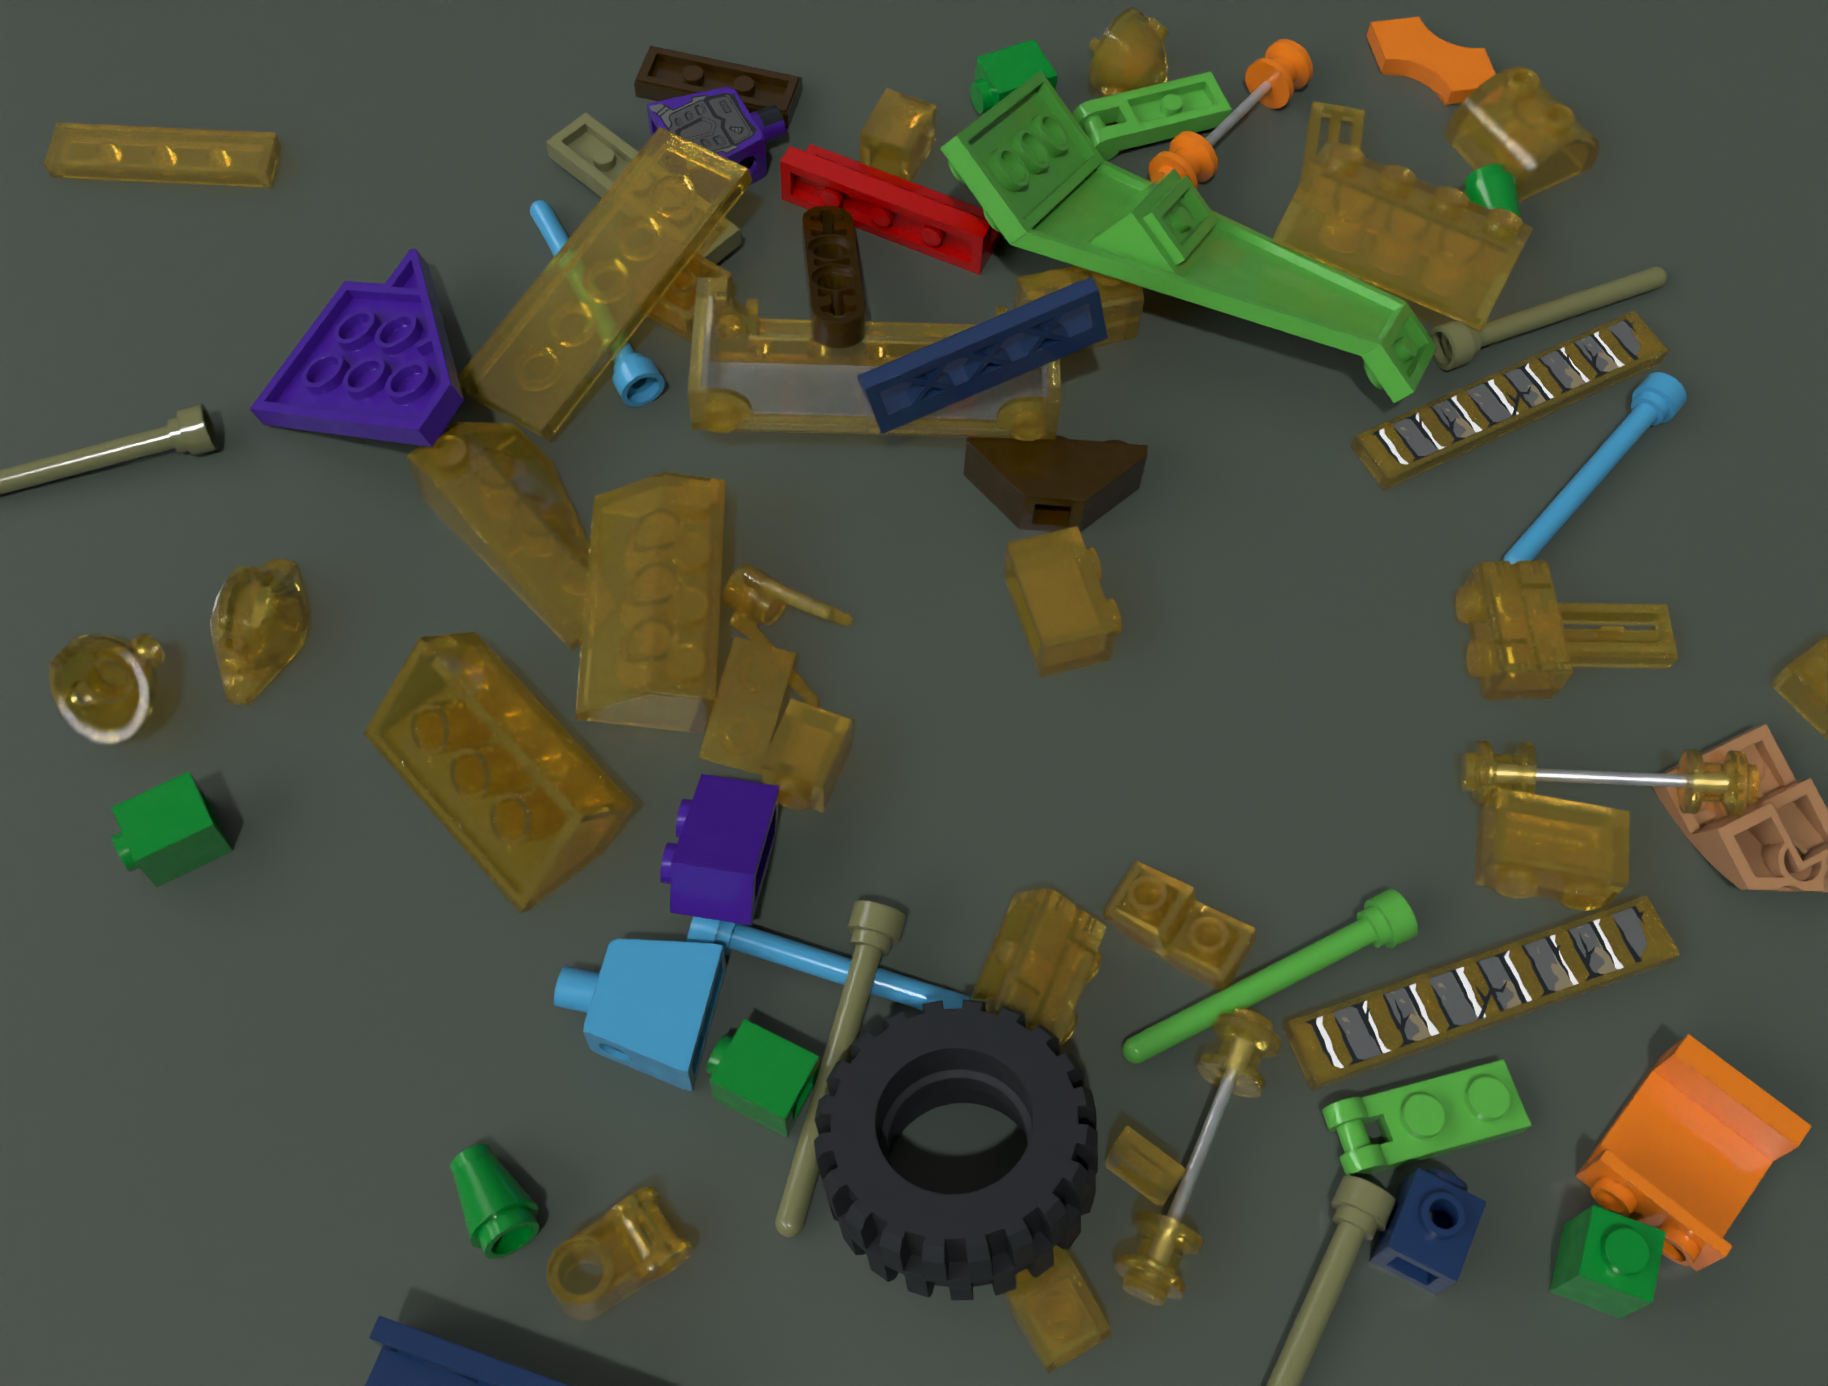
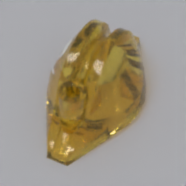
M273 558L259 568L248 565L237 566L231 572L216 597L210 620L211 641L228 703L249 706L292 660L303 645L309 627V615L298 567L292 560Z

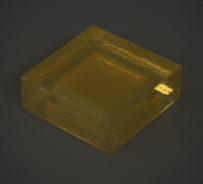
M1129 1126L1125 1127L1115 1141L1104 1162L1106 1168L1157 1206L1159 1204L1161 1206L1164 1205L1187 1171L1186 1168Z

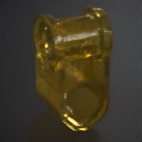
M655 1186L645 1187L629 1195L611 1208L602 1218L570 1239L563 1241L552 1252L547 1263L546 1279L557 1306L566 1315L577 1320H591L603 1315L607 1310L640 1288L648 1286L668 1275L693 1253L695 1248L687 1237H678L658 1204L662 1196ZM641 1226L645 1229L655 1246L650 1245L640 1229ZM581 1263H592L599 1266L603 1270V1277L593 1291L583 1295H575L564 1289V1279L574 1266Z

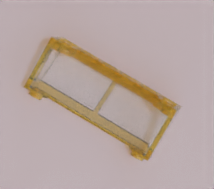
M697 277L688 381L692 430H709L715 433L750 431L1015 438L1021 441H1034L1037 439L1055 440L1061 408L1060 359L881 434L857 376L977 324L865 321L864 339L859 344L848 348H829L814 340L810 320L760 318L759 299H747L746 306L736 302L728 293L727 278ZM1027 286V300L1024 304L1057 291V287ZM995 305L994 317L1007 312V306Z

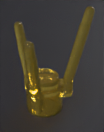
M750 563L743 564L729 578L722 594V603L734 611L729 625L750 639L810 707H817L820 700L756 626L761 622L766 625L773 624L781 616L787 603L810 614L835 621L844 626L852 624V616L785 586Z

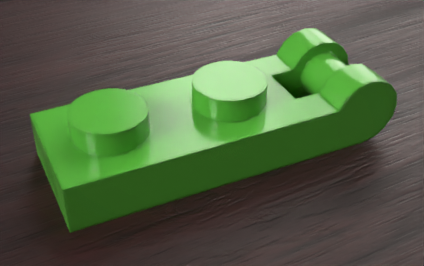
M1210 71L1089 100L1077 106L1072 115L1103 159L1108 161L1115 157L1119 151L1175 138L1183 131L1196 133L1216 128L1231 114L1232 108ZM1117 122V124L1106 126V124Z
M1504 1059L1362 1098H1347L1322 1109L1329 1132H1337L1345 1154L1341 1155L1339 1160L1345 1176L1350 1175L1359 1178L1517 1135L1532 1126ZM1377 1121L1385 1143L1380 1145L1371 1144L1364 1124Z

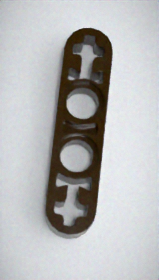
M836 206L811 208L803 214L802 244L812 336L819 344L829 348L852 347L859 344L865 335V301L853 218L848 211ZM842 315H843V318H835V317H834V316H842Z

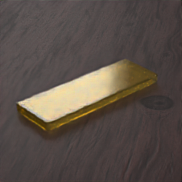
M659 127L458 375L462 393L549 441L753 180L749 169Z

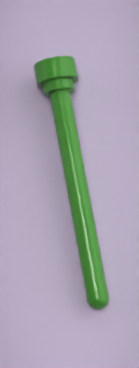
M1390 888L1366 900L1364 910L1357 913V921L1128 1038L1122 1047L1123 1055L1130 1063H1143L1370 944L1375 948L1383 945L1388 948H1394L1417 936L1418 924L1415 915L1405 898L1398 891Z

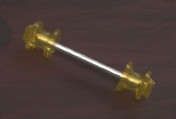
M1478 740L1474 753L1464 752L1461 763L1462 790L1472 791L1474 803L1477 805H1487L1493 793L1497 792L1513 793L1518 806L1530 807L1534 800L1536 781L1677 787L1678 804L1681 812L1684 814H1697L1704 801L1721 802L1726 815L1741 816L1746 809L1747 803L1754 804L1757 801L1760 788L1757 766L1755 764H1748L1747 757L1743 751L1735 750L1728 751L1722 763L1704 762L1698 749H1684L1679 759L1677 774L1540 769L1537 768L1536 752L1532 742H1520L1514 754H1495L1489 741Z
M1236 1009L1233 1014L1224 1013L1217 1016L1213 1025V1031L1222 1040L1217 1054H1202L1196 1069L1205 1080L1218 1087V1090L1167 1216L1147 1210L1137 1211L1132 1221L1133 1227L1142 1236L1135 1254H1120L1115 1262V1270L1125 1278L1122 1288L1132 1296L1149 1304L1163 1306L1166 1298H1183L1187 1285L1176 1273L1183 1255L1194 1256L1200 1254L1204 1240L1198 1233L1180 1223L1231 1094L1247 1098L1261 1097L1266 1087V1080L1256 1071L1261 1058L1276 1057L1281 1049L1282 1041L1272 1031L1274 1027L1272 1022L1257 1012L1248 1009Z

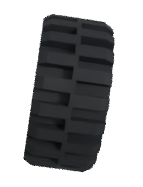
M964 999L960 1009H944L943 1000L922 1004V1014L907 1018L905 1012L900 1011L883 1019L884 1031L875 1037L870 1031H866L850 1045L853 1059L851 1063L844 1060L836 1062L826 1080L830 1095H825L818 1100L815 1124L819 1136L814 1140L816 1161L833 1219L839 1222L843 1239L855 1255L867 1254L870 1269L887 1282L895 1280L898 1273L904 1274L908 1292L928 1298L933 1294L935 1285L949 1287L951 1301L974 1300L973 1287L992 1284L994 1294L997 1296L1017 1289L1015 1274L1025 1269L1029 1271L1031 1276L1039 1277L1054 1265L1053 1247L1057 1245L1061 1249H1070L1081 1233V1215L1091 1212L1096 1194L1098 1131L1092 1091L1084 1087V1071L1074 1055L1067 1052L1060 1055L1059 1038L1043 1025H1037L1032 1031L1026 1028L1025 1014L1008 1007H1002L999 1015L986 1012V1003L984 1001ZM973 1103L992 1108L1010 1118L1026 1135L1027 1148L1015 1167L994 1184L974 1192L941 1194L922 1189L901 1177L892 1168L890 1163L891 1151L903 1130L922 1114L943 1105Z

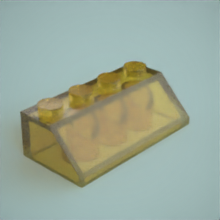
M1326 142L1310 162L1274 234L1272 242L1482 331L1534 227L1522 223L1518 215L1506 209L1494 208L1490 210L1469 201L1465 193L1458 189L1447 186L1437 188L1420 181L1412 171L1398 165L1384 166L1365 158L1361 150L1354 146L1342 143L1333 145Z
M664 471L594 496L575 720L703 734L716 700L726 480Z
M476 632L419 637L363 733L520 913L531 910L600 856L635 806Z

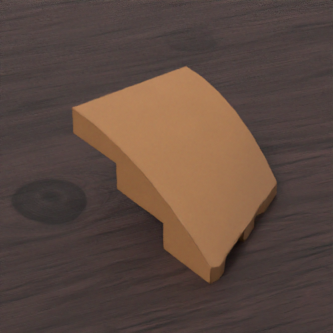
M1767 724L1752 727L1660 773L1731 777V789L1652 787L1687 839L1712 866L1740 890L1828 893V809L1811 778L1796 781Z

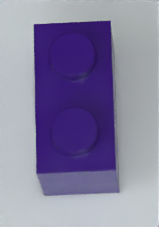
M701 774L693 799L683 798L680 803L676 821V838H679L678 843L667 842L662 857L660 882L671 884L670 913L751 926L776 838L780 786Z

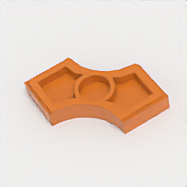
M1419 16L1370 22L1366 37L1383 75L1405 76L1417 80L1431 88L1444 105L1496 99L1501 84L1485 48H1468L1446 42L1434 35L1424 25Z

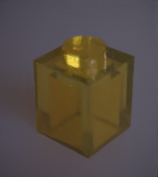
M886 88L860 132V163L913 182L934 146L937 105Z
M790 699L761 764L763 783L780 786L778 802L780 805L799 811L805 810L808 807L824 813L852 748V719Z

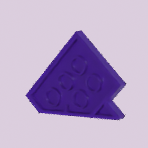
M410 249L385 284L343 282L250 407L252 413L263 425L433 447L437 439L447 430L450 420L463 403L464 398L430 268L418 250Z

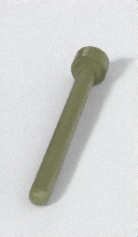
M1654 266L1475 326L1472 323H1464L1460 320L1435 326L1429 334L1437 346L1432 358L1439 368L1446 371L1466 365L1480 352L1481 347L1658 289L1667 282V272L1662 267Z
M201 403L178 409L177 416L168 418L166 426L0 469V495L171 449H176L179 454L189 451L192 456L218 450L216 431L204 404Z
M857 900L853 904L846 929L852 933L849 944L855 949L775 1220L777 1231L784 1237H794L802 1231L819 1174L814 1140L819 1136L815 1124L818 1100L825 1095H830L826 1080L836 1062L844 1060L851 1063L850 1045L858 1038L881 956L889 955L891 945H898L900 942L906 915L884 904L865 900Z
M1343 1176L1331 1202L1332 1207L1336 1210L1332 1221L1337 1225V1228L1266 1386L1301 1385L1364 1239L1373 1240L1376 1231H1384L1395 1209L1397 1201L1381 1187L1359 1177Z

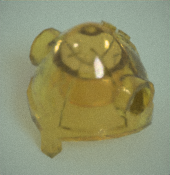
M1135 7L1125 9L1113 20L1101 40L1094 37L1088 45V48L1095 52L1088 74V84L1097 90L1101 97H1106L1167 82L1168 64L1164 41L1169 35V30L1162 23L1146 16Z
M141 633L133 639L109 634H91L82 637L79 635L71 639L49 661L51 665L48 678L52 697L62 716L78 733L92 741L115 744L129 739L146 722L151 714L158 689L155 667L164 661V651L158 641L146 633ZM75 693H77L82 698L84 704L80 703L77 700Z

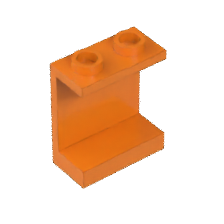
M1687 1034L1660 1056L1576 1174V1177L1591 1188L1592 1197L1604 1209L1666 1231L1662 1254L1679 1265L1690 1266L1697 1272L1727 1256L1733 1246L1723 1239L1724 1235L1773 1161L1798 1148L1812 1126L1706 1046Z

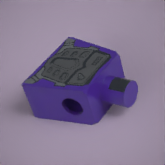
M730 87L647 104L651 143L669 174L710 206L763 179L767 173L766 143L786 136L783 116L775 104L749 113L736 90Z

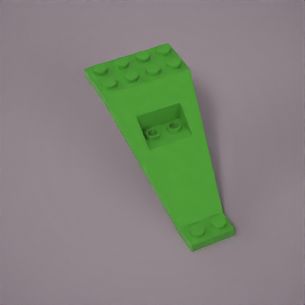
M1041 70L940 148L948 159L953 175L961 183L968 186L983 207L988 223L996 231L1002 233L1010 245L1359 355L1364 360V368L1369 380L1376 388L1384 389L1393 403L1414 393L1437 349L1436 344L1405 300L1212 211L1188 176L1185 175L1181 178L1175 168L1152 183L1104 160Z

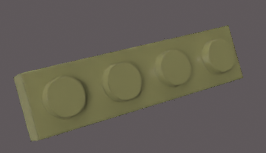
M587 112L546 141L549 158L701 275L742 244L741 229Z

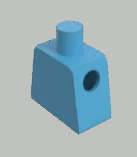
M620 938L611 940L608 944L600 973L566 965L562 968L555 987L554 1006L587 1013L583 1033L589 1048L595 1053L681 1089L693 1091L727 970L723 945Z

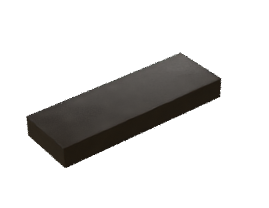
M655 46L649 47L634 82L636 97L654 101L730 87L736 90L749 113L775 104L783 116L786 129H789L803 92L802 77Z

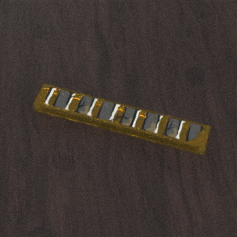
M1631 311L1355 436L1351 448L1381 488L1386 490L1662 363L1669 350L1637 313Z
M1646 895L1287 1021L1283 1030L1311 1091H1315L1669 964L1680 953Z

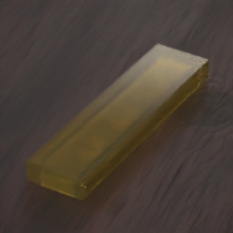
M57 122L44 166L50 177L271 188L281 145L277 134L273 132Z

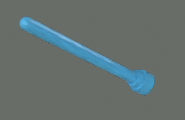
M544 200L533 202L530 207L532 219L615 363L612 382L622 401L631 407H640L654 401L665 387V380L652 359L644 357L640 353H635L550 204Z
M1654 372L1649 374L1632 394V412L1505 554L1503 565L1507 571L1511 573L1524 571L1650 426L1669 422L1687 401V394L1677 379L1666 373Z
M694 916L686 942L723 945L725 955H728L732 949L841 985L845 984L852 960L747 925ZM882 968L877 969L870 993L923 1010L922 1004L941 1000H943L944 1009H960L964 999L982 1001ZM985 1002L986 1012L999 1015L1001 1011L1000 1006Z

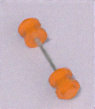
M1289 39L1275 41L1267 49L1265 58L1255 60L1246 70L1245 82L1250 95L1206 138L1192 131L1179 133L1171 141L1169 151L1158 153L1150 161L1148 171L1151 182H1156L1174 168L1181 178L1187 175L1196 189L1198 188V182H1206L1212 178L1218 170V157L1212 146L1257 102L1271 109L1282 108L1291 100L1294 90L1303 88L1313 76V63L1307 50Z

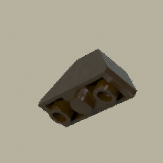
M997 430L987 432L967 431L963 475L1019 529L1079 534L1140 488L1148 455V445L1128 444L1121 440H1107L1104 442L1075 440L1059 435L1045 437L1011 435Z

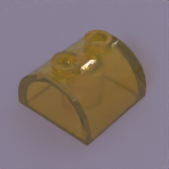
M1523 66L1503 70L1475 89L1456 110L1444 133V137L1474 170L1490 164H1502L1506 167L1507 172L1514 174L1519 202L1592 168L1599 152L1598 140L1578 121L1573 111L1563 105L1551 93L1534 71Z

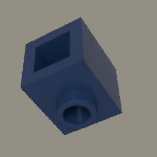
M1417 1168L1399 1185L1394 1197L1397 1204L1386 1229L1381 1231L1370 1262L1438 1295L1457 1282L1487 1201L1468 1193L1467 1184L1450 1173L1437 1169L1424 1171Z

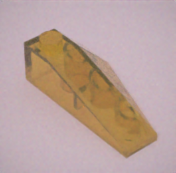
M455 422L437 439L433 447L420 446L406 456L420 497L572 651L620 615L616 600L551 459L515 424Z

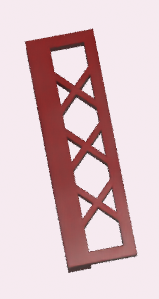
M810 144L806 151L789 146L780 160L782 200L808 210L818 206L843 208L851 214L855 228L972 273L981 274L1003 236L1002 233L991 227L985 218L983 209L813 144Z

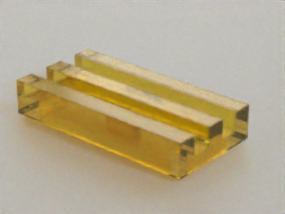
M1312 102L1308 117L1298 193L1308 195L1310 187L1320 189L1319 197L1330 198L1331 192L1335 191L1341 192V201L1351 202L1356 187L1365 110ZM1327 117L1330 120L1322 173L1314 172L1321 118ZM1341 120L1350 121L1343 177L1334 175Z
M1546 603L1539 613L1541 624H1546L1547 626L1543 637L1545 645H1550L1551 649L1547 655L1549 667L1671 668L1678 659L1667 604ZM1563 624L1655 625L1656 630H1625L1623 626H1601L1600 629H1564Z

